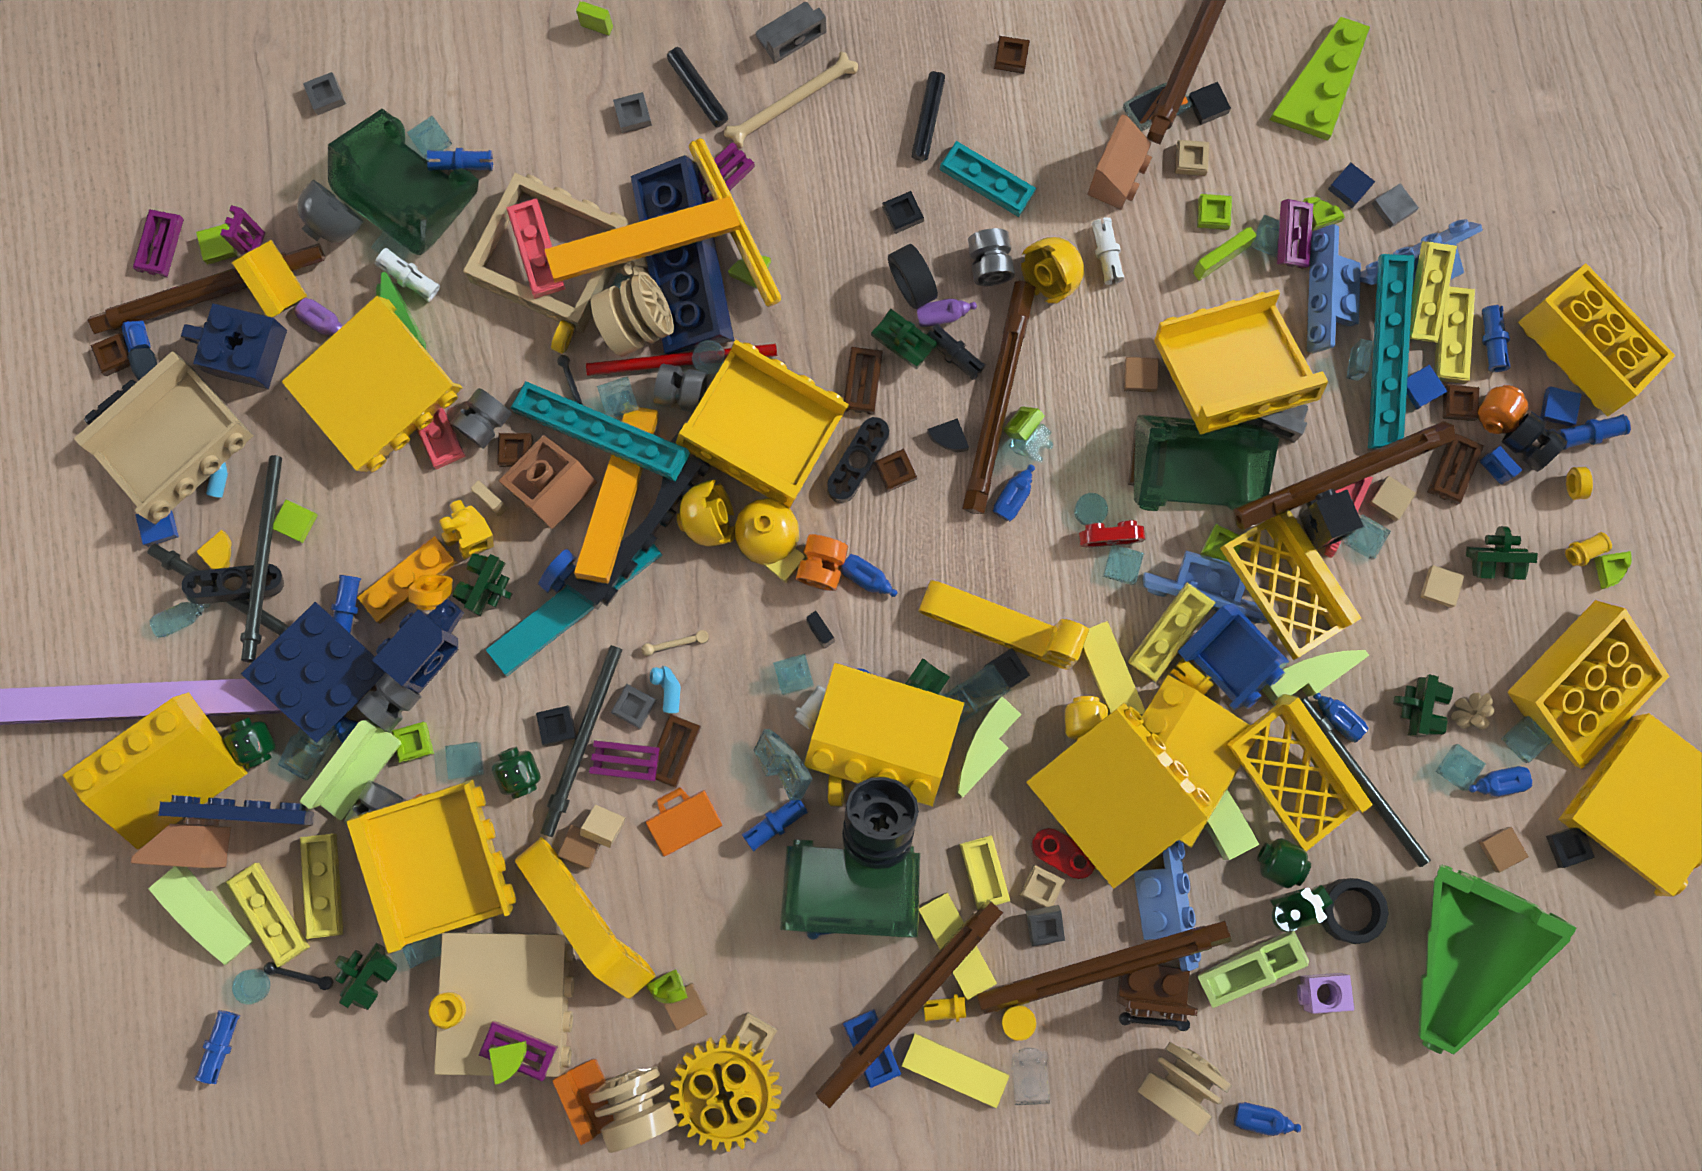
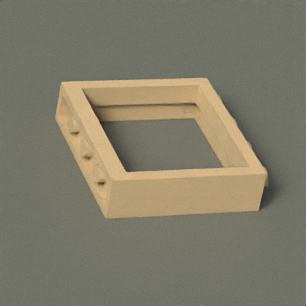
M514 173L463 272L471 283L557 322L561 320L574 324L575 330L583 333L592 316V296L606 289L615 271V267H608L592 273L575 308L547 295L535 299L530 287L485 268L510 221L506 207L519 204L525 193L608 231L629 225L628 220L618 213L611 212L608 214L601 211L596 204L589 200L583 199L582 202L578 201L562 188L554 187V189L544 186L540 179L527 174L524 177Z

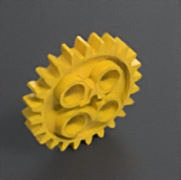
M722 1035L719 1045H716L712 1037H709L706 1041V1049L697 1043L693 1048L696 1056L686 1052L683 1060L687 1066L678 1064L675 1069L681 1077H673L670 1085L679 1089L673 1091L669 1096L670 1100L679 1101L674 1106L673 1112L674 1114H683L678 1123L679 1127L687 1124L691 1126L687 1135L688 1138L696 1133L701 1135L699 1139L700 1146L709 1139L712 1140V1150L715 1151L719 1142H724L726 1151L730 1152L733 1142L736 1141L742 1150L746 1145V1137L753 1143H756L759 1138L757 1130L767 1134L769 1126L766 1121L775 1122L777 1114L771 1109L780 1108L781 1101L773 1096L781 1094L782 1086L773 1085V1083L779 1079L780 1073H769V1069L774 1063L773 1059L763 1062L761 1058L765 1050L762 1048L753 1053L751 1051L753 1041L751 1040L745 1047L740 1046V1036H736L733 1043L728 1044L726 1035ZM715 1064H719L721 1067L722 1079L714 1066ZM739 1064L744 1068L746 1075L736 1078L730 1074L728 1066ZM698 1075H707L711 1078L713 1086L706 1089L698 1085L696 1077ZM723 1084L727 1092H733L729 1101L726 1094H719ZM744 1097L751 1098L756 1103V1109L752 1111L744 1110L740 1106L739 1100ZM730 1106L738 1119L737 1122H733L731 1119ZM710 1108L719 1109L724 1119L721 1121L711 1120L707 1115V1110Z

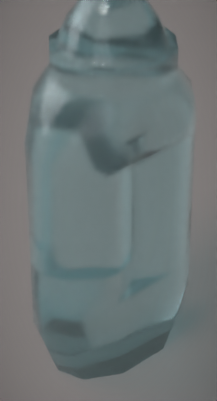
M181 602L150 619L152 631L158 638L173 634L193 624L202 615L204 609L210 607L211 603L193 604L191 602Z

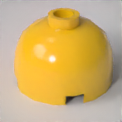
M1046 237L1031 244L1023 251L1022 255H1026L1025 261L1021 263V271L1025 281L1036 287V296L1041 292L1048 298L1045 302L1059 303L1078 289L1084 276V264L1079 251L1068 240L1061 237Z
M714 479L693 486L683 496L680 504V513L677 514V523L680 530L686 532L687 536L695 543L708 547L728 544L735 539L734 526L730 527L728 521V514L734 515L733 507L724 487L721 484L714 485L716 482Z
M770 498L757 499L747 504L738 514L734 526L735 540L741 552L750 561L764 565L763 563H776L786 558L796 548L800 538L799 524L793 511L782 503Z

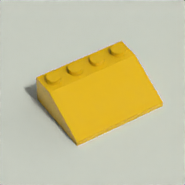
M1586 263L1518 322L1526 335L1540 345L1548 358L1556 362L1568 375L1570 381L1579 386L1591 399L1593 405L1602 410L1607 417L1634 399L1675 357L1673 352Z
M1595 600L1507 693L1520 712L1576 767L1583 769L1670 676L1627 610L1623 607Z
M834 663L804 767L855 783L876 777L898 780L911 790L917 802L933 807L964 702Z
M1167 675L1143 714L1144 722L1142 725L1150 734H1156L1163 741L1166 747L1165 752L1173 762L1177 760L1184 766L1189 775L1187 777L1195 788H1201L1211 800L1210 806L1213 810L1208 818L1178 840L1192 848L1241 767L1240 762L1227 744L1250 725L1199 691ZM1250 738L1240 746L1246 756L1257 739Z
M187 692L172 697L62 775L89 809L139 850L168 825L177 824L184 819V817L158 816L160 801L171 802L172 795L201 797L200 804H205L208 802V798H214L248 773L243 766L235 763L224 744L223 738L191 694Z

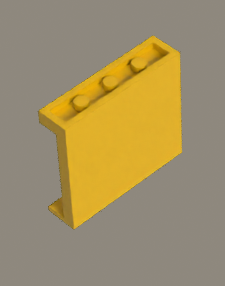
M1279 290L1267 293L1259 292L1239 301L1231 300L1221 306L1210 309L1202 308L1192 314L1178 318L1170 317L1159 323L1154 342L1200 435L1321 399L1329 381L1323 371L1313 374L1276 307L1280 295Z
M380 296L373 298L282 381L356 471L374 472L386 463L385 457L393 450L398 451L407 445L410 441L409 436L416 429L421 430L427 427L434 420L432 415L441 407L445 409L452 405L458 398L456 394L463 389L460 384L452 382L394 313L397 309L390 300Z
M735 339L730 353L689 421L680 430L676 444L687 448L696 457L790 509L849 404L844 402L837 393L825 391L816 386L811 378L805 375H797L790 371L783 362L777 359H769L759 353L758 349L752 344L742 343Z
M1125 703L1121 704L1026 782L1113 889L1207 819L1213 810L1210 806L1211 800L1201 788L1194 787L1187 778L1189 775L1184 766L1177 760L1173 762L1165 752L1166 747L1163 741L1156 734H1150L1142 725L1144 721L1138 711L1133 707L1128 708Z
M1650 713L1633 716L1558 820L1569 828H1579L1655 886L1654 894L1657 896L1674 897L1687 887V878L1693 869L1702 865V752Z
M473 780L357 815L346 821L388 954L402 950L407 944L503 913L504 916L510 915L513 910L512 904L516 903L515 893L511 883L505 884L502 874L503 871H506L505 861L501 851L495 852L492 839L496 838L495 829L490 818L485 820L482 806L486 805L482 788L480 786L475 787Z

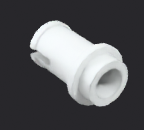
M819 685L816 686V689L801 708H796L797 714L794 718L808 729L812 725H816L826 689Z

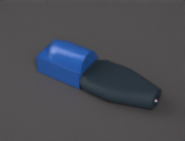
M144 321L123 322L121 328L129 353L128 359L132 372L139 381L157 365L154 352L150 349L151 346Z

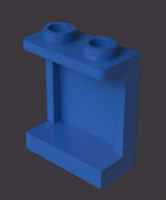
M1234 604L1222 606L1178 651L1186 662L1194 660L1211 677L1217 686L1233 701L1229 705L1233 710L1241 707L1249 709L1262 697L1259 691L1266 684L1271 687L1285 675L1282 669L1290 662Z

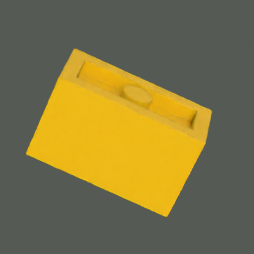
M272 240L232 262L268 317L280 314L285 308L307 297V294Z

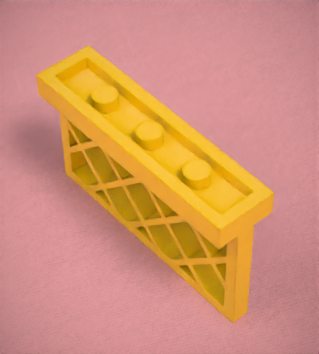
M1290 510L1264 521L1220 548L1293 660L1301 657L1361 619ZM1265 529L1274 540V548L1260 544L1261 531ZM1241 545L1250 548V562L1241 560L1234 547ZM1259 551L1272 555L1271 569L1257 565ZM1280 558L1287 560L1292 568V575L1278 571ZM1256 572L1270 576L1268 590L1258 587L1255 582ZM1277 579L1291 583L1289 597L1275 593ZM1298 586L1305 587L1311 596L1310 603L1297 600ZM1274 600L1288 604L1286 618L1277 616L1273 609ZM1295 607L1309 611L1307 625L1294 621ZM1317 614L1324 616L1331 627L1330 630L1325 631L1315 627ZM1293 628L1306 632L1305 645L1300 649L1292 638Z
M1283 694L1274 701L1275 707L1227 745L1296 844L1305 851H1308L1356 811L1363 813L1373 804L1300 698ZM1278 716L1285 723L1283 738L1269 736L1270 723ZM1292 734L1296 740L1291 739ZM1250 738L1260 739L1257 758L1247 757L1240 748ZM1268 740L1282 742L1279 762L1265 760ZM1290 744H1298L1304 750L1302 765L1287 763ZM1251 762L1256 763V769L1251 764ZM1264 764L1279 766L1276 785L1265 784L1263 781ZM1286 767L1301 769L1298 788L1284 786ZM1309 770L1318 771L1322 776L1320 791L1306 789ZM1270 789L1275 790L1274 795L1272 794V792L1270 791ZM1283 791L1297 793L1294 812L1286 811L1282 808L1281 799ZM1305 794L1319 796L1316 814L1302 813ZM1327 797L1337 798L1343 806V809L1333 817L1324 816ZM1301 817L1315 819L1314 832L1305 839L1299 832Z

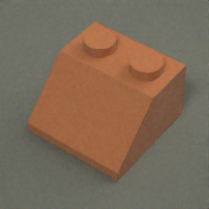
M1121 115L1095 170L1087 194L1121 210L1126 199L1129 201L1133 200L1140 185L1135 182L1138 173L1145 174L1152 159V156L1147 155L1151 142L1128 116Z
M545 435L499 480L509 492L551 529L562 521L597 484L596 480L578 460Z
M184 817V824L168 825L132 856L131 863L195 868L226 867L231 827L219 826L218 819Z

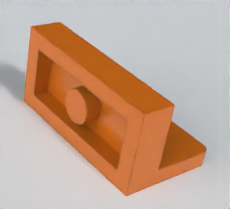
M591 1059L552 1080L580 1145L593 1140L598 1134L602 1133L601 1129L614 1121L613 1115L596 1117L595 1110L608 1104L607 1099L591 1103L589 1093L598 1089L606 1081L596 1059Z

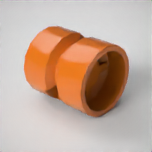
M809 534L803 551L807 558L800 561L795 579L818 589L836 591L841 576L838 566L844 564L849 546L830 537Z

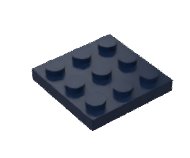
M314 602L241 675L311 739L318 743L376 685L386 672L372 661L375 656L317 602Z

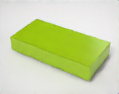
M1247 227L1201 258L1193 271L1198 281H1201L1248 249L1257 237L1256 233L1251 227Z

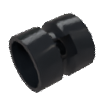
M1529 411L1524 415L1518 428L1511 433H1507L1501 442L1515 454L1523 453L1522 460L1538 472L1560 453L1568 440L1553 428L1545 429L1546 422L1533 411ZM1536 439L1540 443L1537 447L1532 445Z

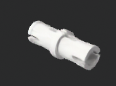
M1103 218V224H1101V219H1097L1091 224L1097 244V249L1095 250L1096 258L1101 261L1104 283L1112 285V280L1115 279V284L1125 279L1118 255L1121 251L1120 245L1115 242L1111 218Z
M384 248L376 258V266L397 279L399 285L402 287L407 286L426 301L430 302L439 291V284L418 271V267L415 264H408L388 248Z

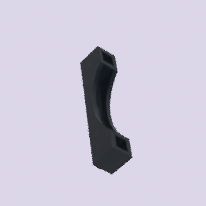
M682 427L679 429V431L676 433V435L670 442L676 444L678 434ZM690 453L676 481L662 477V484L656 502L646 519L633 533L621 541L608 584L576 578L574 569L565 581V587L597 610L602 604L608 606L619 591L615 586L623 577L628 580L637 568L638 564L634 560L641 551L645 554L649 552L658 539L654 536L655 532L661 525L666 528L677 513L673 508L694 486L692 483L699 474L704 477L712 465Z

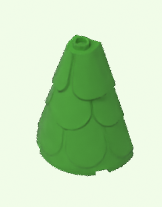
M1441 864L1433 884L1431 922L1427 934L1425 974L1421 975L1418 1035L1423 1040L1422 1044L1428 1049L1442 1054L1443 1050L1454 1055L1499 1015L1498 1010L1530 983L1532 977L1570 942L1571 936L1577 928L1553 913L1547 914L1538 905L1464 871L1458 870L1456 873L1452 871L1453 868Z

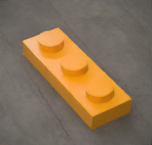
M434 536L357 598L374 620L381 624L409 602V586L419 577L432 574L442 575L454 566L457 561L441 541Z

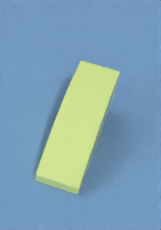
M1351 650L1323 654L1303 660L1283 669L1285 675L1271 687L1266 684L1262 691L1273 705H1276L1274 701L1283 694L1293 695L1300 689L1303 690L1307 697L1315 695L1367 658L1369 654L1366 650Z
M1002 696L984 717L967 749L959 774L956 792L960 798H963L1009 749L999 738L1022 714Z
M1226 790L1204 826V830H1208L1223 860H1231L1260 844L1232 796Z
M174 866L148 888L171 916L224 965L228 964L253 942L214 892L206 891L188 867Z
M1295 931L1252 947L1210 968L1197 977L1212 1008H1215L1275 983L1278 978L1307 967L1309 959Z

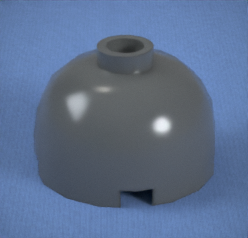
M315 180L306 185L298 198V215L305 223L302 230L316 241L322 237L329 242H342L354 235L364 222L348 205L340 202L336 195Z

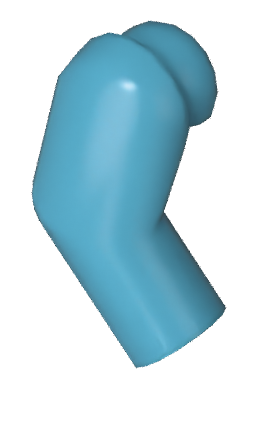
M226 462L221 465L217 472L210 475L206 490L207 495L223 497L228 476Z
M666 666L652 668L650 671V682L654 685L661 684L664 690L663 712L678 713L681 691L680 683L670 668Z

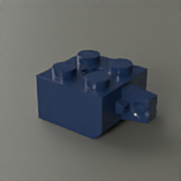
M212 303L204 327L184 324L181 337L185 338L188 342L198 344L193 364L205 373L269 389L287 329L275 318Z
M446 599L429 614L419 609L415 613H409L400 622V630L392 638L385 639L376 650L377 655L372 661L402 687L421 693L459 650L458 638L452 634V631L464 612L455 603Z

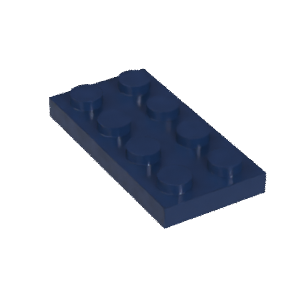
M172 795L171 802L160 801L158 816L313 825L314 812L305 811L306 806L299 803L280 802L279 809H270L271 802L244 800V807L235 806L236 800L208 798L207 804H200L201 797Z

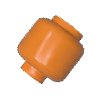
M1503 385L1495 387L1488 392L1478 409V419L1490 433H1511L1518 428L1526 414L1528 402L1523 392L1514 386Z

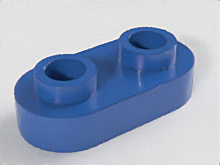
M568 549L562 551L546 568L538 585L547 593L551 590L559 592L565 586L567 578L576 568L574 562L577 557Z

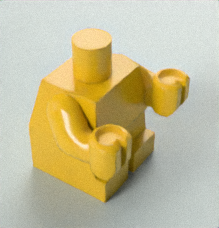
M462 500L451 503L450 508L453 512L451 518L447 516L439 520L440 526L444 531L441 536L445 545L450 547L459 542V550L463 559L471 557L473 553L478 554L494 547L493 534L484 517L472 505L465 508Z

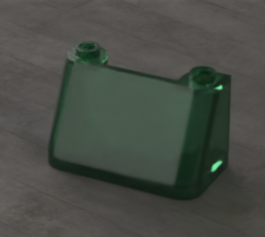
M382 108L328 144V183L332 191L341 200L416 255H422L432 248L475 197L478 191L479 179L463 168H456L449 176L441 170L429 171L427 167V162L429 161L405 144V128L403 123Z
M1138 415L1135 426L1134 501L1139 505V508L1147 511H1158L1159 506H1165L1167 501L1223 505L1233 510L1266 496L1270 492L1279 437L1261 426L1248 423H1239L1200 435L1193 419Z
M793 839V846H786L780 930L918 937L921 853H914V846H911L909 854L901 863L883 869H873L860 865L849 856L846 849L813 847L814 840Z

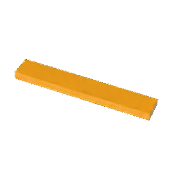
M731 196L544 250L554 282L556 283L740 230V223Z
M627 405L622 422L654 435L659 418L658 410ZM611 454L574 571L576 578L609 583L643 471L642 467Z

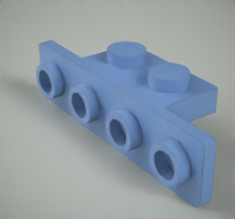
M1467 219L1457 220L1448 225L1449 229L1441 233L1426 235L1421 239L1420 243L1412 247L1400 248L1393 254L1414 255V285L1422 241L1457 246V243L1483 231L1482 225L1468 222ZM1458 248L1456 249L1451 279L1464 273ZM1378 261L1366 266V270L1361 272L1360 282L1370 285L1377 284Z
M1335 224L1315 230L1311 235L1307 352L1312 354L1335 346L1336 323L1346 326L1359 324L1361 263L1338 255L1339 226Z
M1185 551L1176 580L1144 572L1142 578L1143 586L1148 588L1147 591L1161 597H1165L1167 594L1177 596L1188 582L1215 601L1211 609L1216 612L1224 605L1234 604L1251 622L1262 623L1263 620L1267 621L1255 602L1241 599L1245 586L1229 562Z
M1176 841L1163 851L1165 868L1143 870L1134 873L1144 940L1160 939L1195 927V913L1193 908L1189 906L1188 899L1190 880L1187 873H1184L1182 861L1185 856L1184 844L1180 841ZM1201 952L1179 958L1181 971H1191L1198 968Z

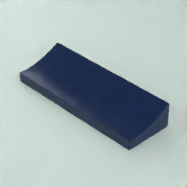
M684 155L631 176L639 222L706 203V195L703 194L702 190L704 186L703 181L700 179V171L695 161ZM714 237L646 256L649 275L662 291L673 318V333L662 338L665 354H678L700 347L735 341Z

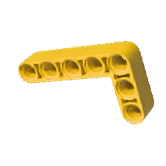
M930 580L918 612L929 618L1006 648H1013L1016 652L1065 670H1069L1078 662L1089 633V628L1072 620L1060 619L1055 626H1052L934 580Z
M540 837L515 859V863L572 947L597 979L627 999H631L656 977L649 964L637 952L616 938L561 858L558 857L556 851L544 838Z

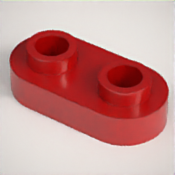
M1135 520L1122 521L1117 523L1118 527L1105 528L1104 523L1088 524L1085 526V530L1079 533L1080 546L1092 548L1140 543L1146 540L1144 526L1137 525Z
M1052 828L1042 829L1034 835L1031 847L1034 855L1039 860L1075 879H1083L1093 873L1095 866L1072 838ZM1046 839H1052L1055 842V849L1051 852L1046 851L1044 848ZM1077 855H1081L1085 859V865L1080 869L1076 868L1073 863Z

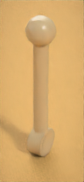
M700 630L696 635L656 645L646 643L642 646L641 651L643 655L651 656L655 651L693 642L704 644L708 641L709 635L706 631Z

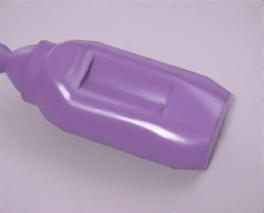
M302 299L295 308L294 313L297 318L320 334L332 336L342 327V324L333 312L312 299Z
M945 299L927 303L916 309L919 325L921 327L935 326L937 323L940 325L955 322L961 316H965L970 309L975 310L977 304L975 302L969 304L956 299Z

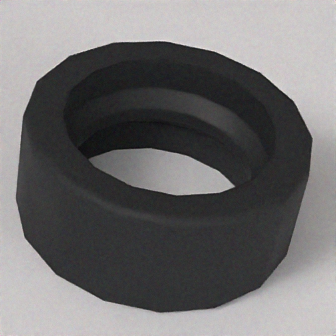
M908 244L888 255V264L893 278L903 297L913 309H918L937 299L938 291L931 271L923 256L913 244Z
M1358 878L1338 879L1325 888L1333 902L1323 909L1327 918L1321 924L1328 934L1336 940L1351 944L1368 943L1381 934L1386 927L1389 912L1387 901L1376 886ZM1354 890L1361 892L1371 903V920L1365 928L1359 931L1344 929L1334 918V902L1340 894L1346 891Z

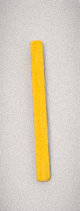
M701 138L692 141L689 144L690 152L714 201L731 196L705 141ZM731 196L740 223V230L730 232L765 305L768 307L773 306L781 301V295Z

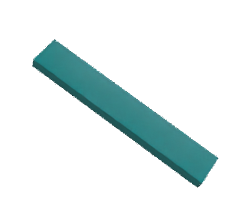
M1381 254L1378 257L1368 449H1378L1404 438L1414 255Z
M527 381L523 384L510 407L518 415L673 481H676L690 455L687 448Z
M655 544L647 554L643 551L640 552L634 560L638 564L637 568L628 580L623 577L615 586L617 590L662 556V553ZM565 587L488 647L486 651L502 672L509 676L591 612L594 607Z

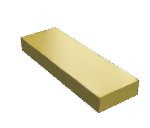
M1422 241L1412 291L1410 339L1438 343L1457 249L1455 245Z
M1449 286L1435 351L1434 372L1440 381L1462 384L1470 381L1475 289Z
M1187 582L1130 657L1128 663L1156 682L1214 606L1215 601Z
M1108 621L1089 628V633L1082 650L1103 701L1107 706L1108 713L1111 714L1121 704L1125 703L1128 708L1133 707L1140 715L1144 714L1145 708Z
M337 834L300 837L306 939L343 935Z
M259 863L252 864L226 882L277 967H282L310 948Z
M948 893L918 908L940 950L964 924ZM977 946L953 971V975L967 1000L997 984Z
M916 1033L913 1035L901 1064L906 1069L995 1108L998 1107L1010 1076L1003 1071Z

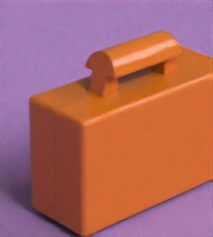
M681 787L658 798L657 802L660 813L646 820V825L664 857L722 826V822L705 790L689 797ZM680 795L682 796L683 801L668 809L664 807L663 804Z

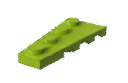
M1340 17L1269 120L1328 141L1332 136L1370 26Z

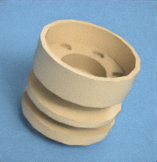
M641 272L633 276L632 279L629 278L621 282L620 288L612 286L592 296L591 309L596 326L606 344L616 355L623 357L644 347L645 341L653 343L659 340V337L664 338L673 333L674 324L669 305L657 283L645 272Z
M1169 1042L1165 1049L1177 1058L1176 1062L1173 1065L1161 1056L1157 1060L1168 1072L1167 1076L1164 1079L1149 1072L1137 1091L1200 1136L1212 1118L1210 1113L1201 1105L1202 1101L1205 1098L1220 1105L1223 1100L1210 1091L1211 1087L1214 1084L1228 1093L1232 1085L1224 1079L1215 1066L1197 1053Z
M657 1066L625 1072L605 1081L602 1086L589 1093L591 1103L608 1100V1104L595 1110L596 1117L613 1115L614 1121L601 1129L608 1153L624 1150L645 1142L677 1125L670 1101L654 1104L652 1100L654 1096L665 1089L664 1084L659 1083L647 1086V1082L660 1076Z

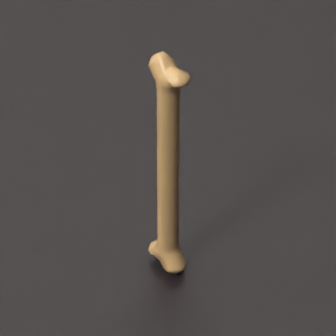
M839 52V58L835 65L741 125H727L724 129V136L727 139H732L737 148H743L744 139L747 135L841 75L856 74L858 63L849 60L845 52Z

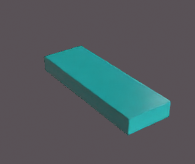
M958 141L954 143L939 168L943 173L1017 217L1021 215L1036 191V187Z

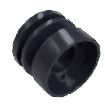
M876 777L858 783L850 792L846 803L842 839L844 848L853 860L862 866L883 869L901 863L909 854L919 813L917 799L911 790L898 780Z

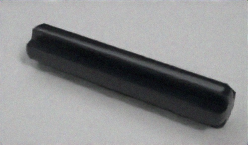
M680 47L670 50L667 53L669 63L715 127L725 124L728 121V114Z
M931 71L928 76L912 149V158L915 160L926 161L929 156L945 82V75L942 72Z

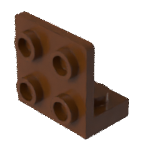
M1155 965L1119 976L1117 1002L1125 1006V1011L1131 1012V1015L1152 1017V1011L1160 1012V1016H1165L1166 1019L1187 1021V1015L1197 1016L1198 1012L1197 1008L1187 1004L1190 971L1182 972L1179 967Z

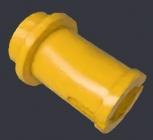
M1600 532L1580 543L1576 541L1570 543L1569 547L1565 550V556L1571 565L1583 567L1588 564L1590 559L1609 552L1612 549V542L1605 533Z
M1184 658L1170 672L1182 683L1194 688L1203 695L1214 685L1209 680L1211 678L1209 675L1205 677L1190 662H1186Z
M954 994V998L932 999L924 1004L925 1022L956 1019V1022H960V1018H966L965 997H958L957 994Z

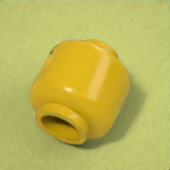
M1094 696L1073 698V702L1065 707L1066 735L1073 740H1079L1108 716L1107 706L1101 703L1098 697Z

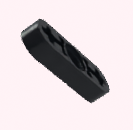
M871 417L863 422L829 477L827 490L830 498L835 502L846 503L855 496L874 462L888 442L889 426L883 419ZM877 426L881 428L880 434L883 437H875L870 448L875 449V451L872 453L865 446L869 439L867 429L874 430ZM855 452H862L867 456L868 462L862 468H854L849 463V457ZM845 468L852 474L847 483V488L850 491H842L840 494H837L834 483L843 482L846 472L841 470Z
M268 564L267 575H271L273 580H271L270 585L265 586L264 597L275 596L284 587V579L280 569L273 564ZM254 565L193 571L184 577L181 587L187 600L193 604L249 599L251 590L248 576H253ZM229 578H241L243 580L242 586L235 591L226 590L224 583ZM213 580H216L217 587H218V589H219L218 592H215V591H214V588H213V587H214L215 585H214ZM202 582L204 587L201 588V592L195 593L193 589L196 588V583Z

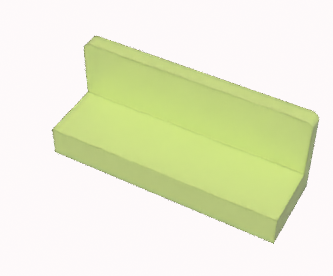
M370 719L359 721L301 798L300 802L308 809L321 805L337 819H345L353 805H356L359 801V795L368 780L374 781L399 748L401 741L391 733L380 728Z

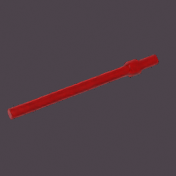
M776 343L755 345L759 353L766 357L778 356ZM731 348L586 363L587 376L659 369L661 364L687 366L724 362Z

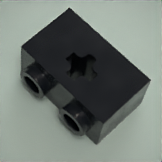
M1334 489L1322 492L1315 496L1316 499L1306 503L1307 509L1299 514L1306 534L1316 550L1345 540L1364 527L1348 490L1336 493Z

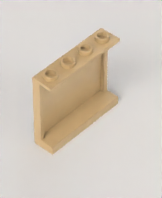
M172 351L74 439L82 448L94 455L137 506L135 509L136 513L156 525L161 519L167 517L171 510L183 499L191 495L211 474L217 472L221 465L234 453L241 450L254 435L185 360Z
M442 933L439 994L454 992L460 995L465 1002L466 1013L463 1020L454 1027L447 1029L437 1027L434 1075L493 1076L491 1060L479 1056L493 1021L558 1046L546 1077H560L565 1073V1068L570 1067L572 1055L571 1046H566L567 1032H571L573 1026V1012L568 1011V997H573L575 982L574 976H569L570 962L575 961L576 951L564 934ZM498 1032L495 1034L496 1037L510 1043L520 1042ZM527 1044L528 1050L542 1056L546 1055L545 1051ZM524 1058L522 1062L540 1070L542 1065L527 1058ZM517 1071L513 1076H528V1075H525V1074L520 1073V1072Z

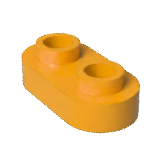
M433 574L419 577L409 586V602L415 604L417 609H435L436 605L443 603L452 594L453 579L448 576Z

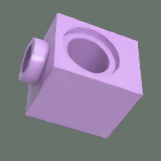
M1330 973L1300 976L1301 984L1297 985V998L1299 1004L1303 1005L1304 1011L1313 1014L1354 1011L1350 975ZM1326 984L1329 987L1330 995L1326 1001L1320 1002L1317 997V990L1321 985Z

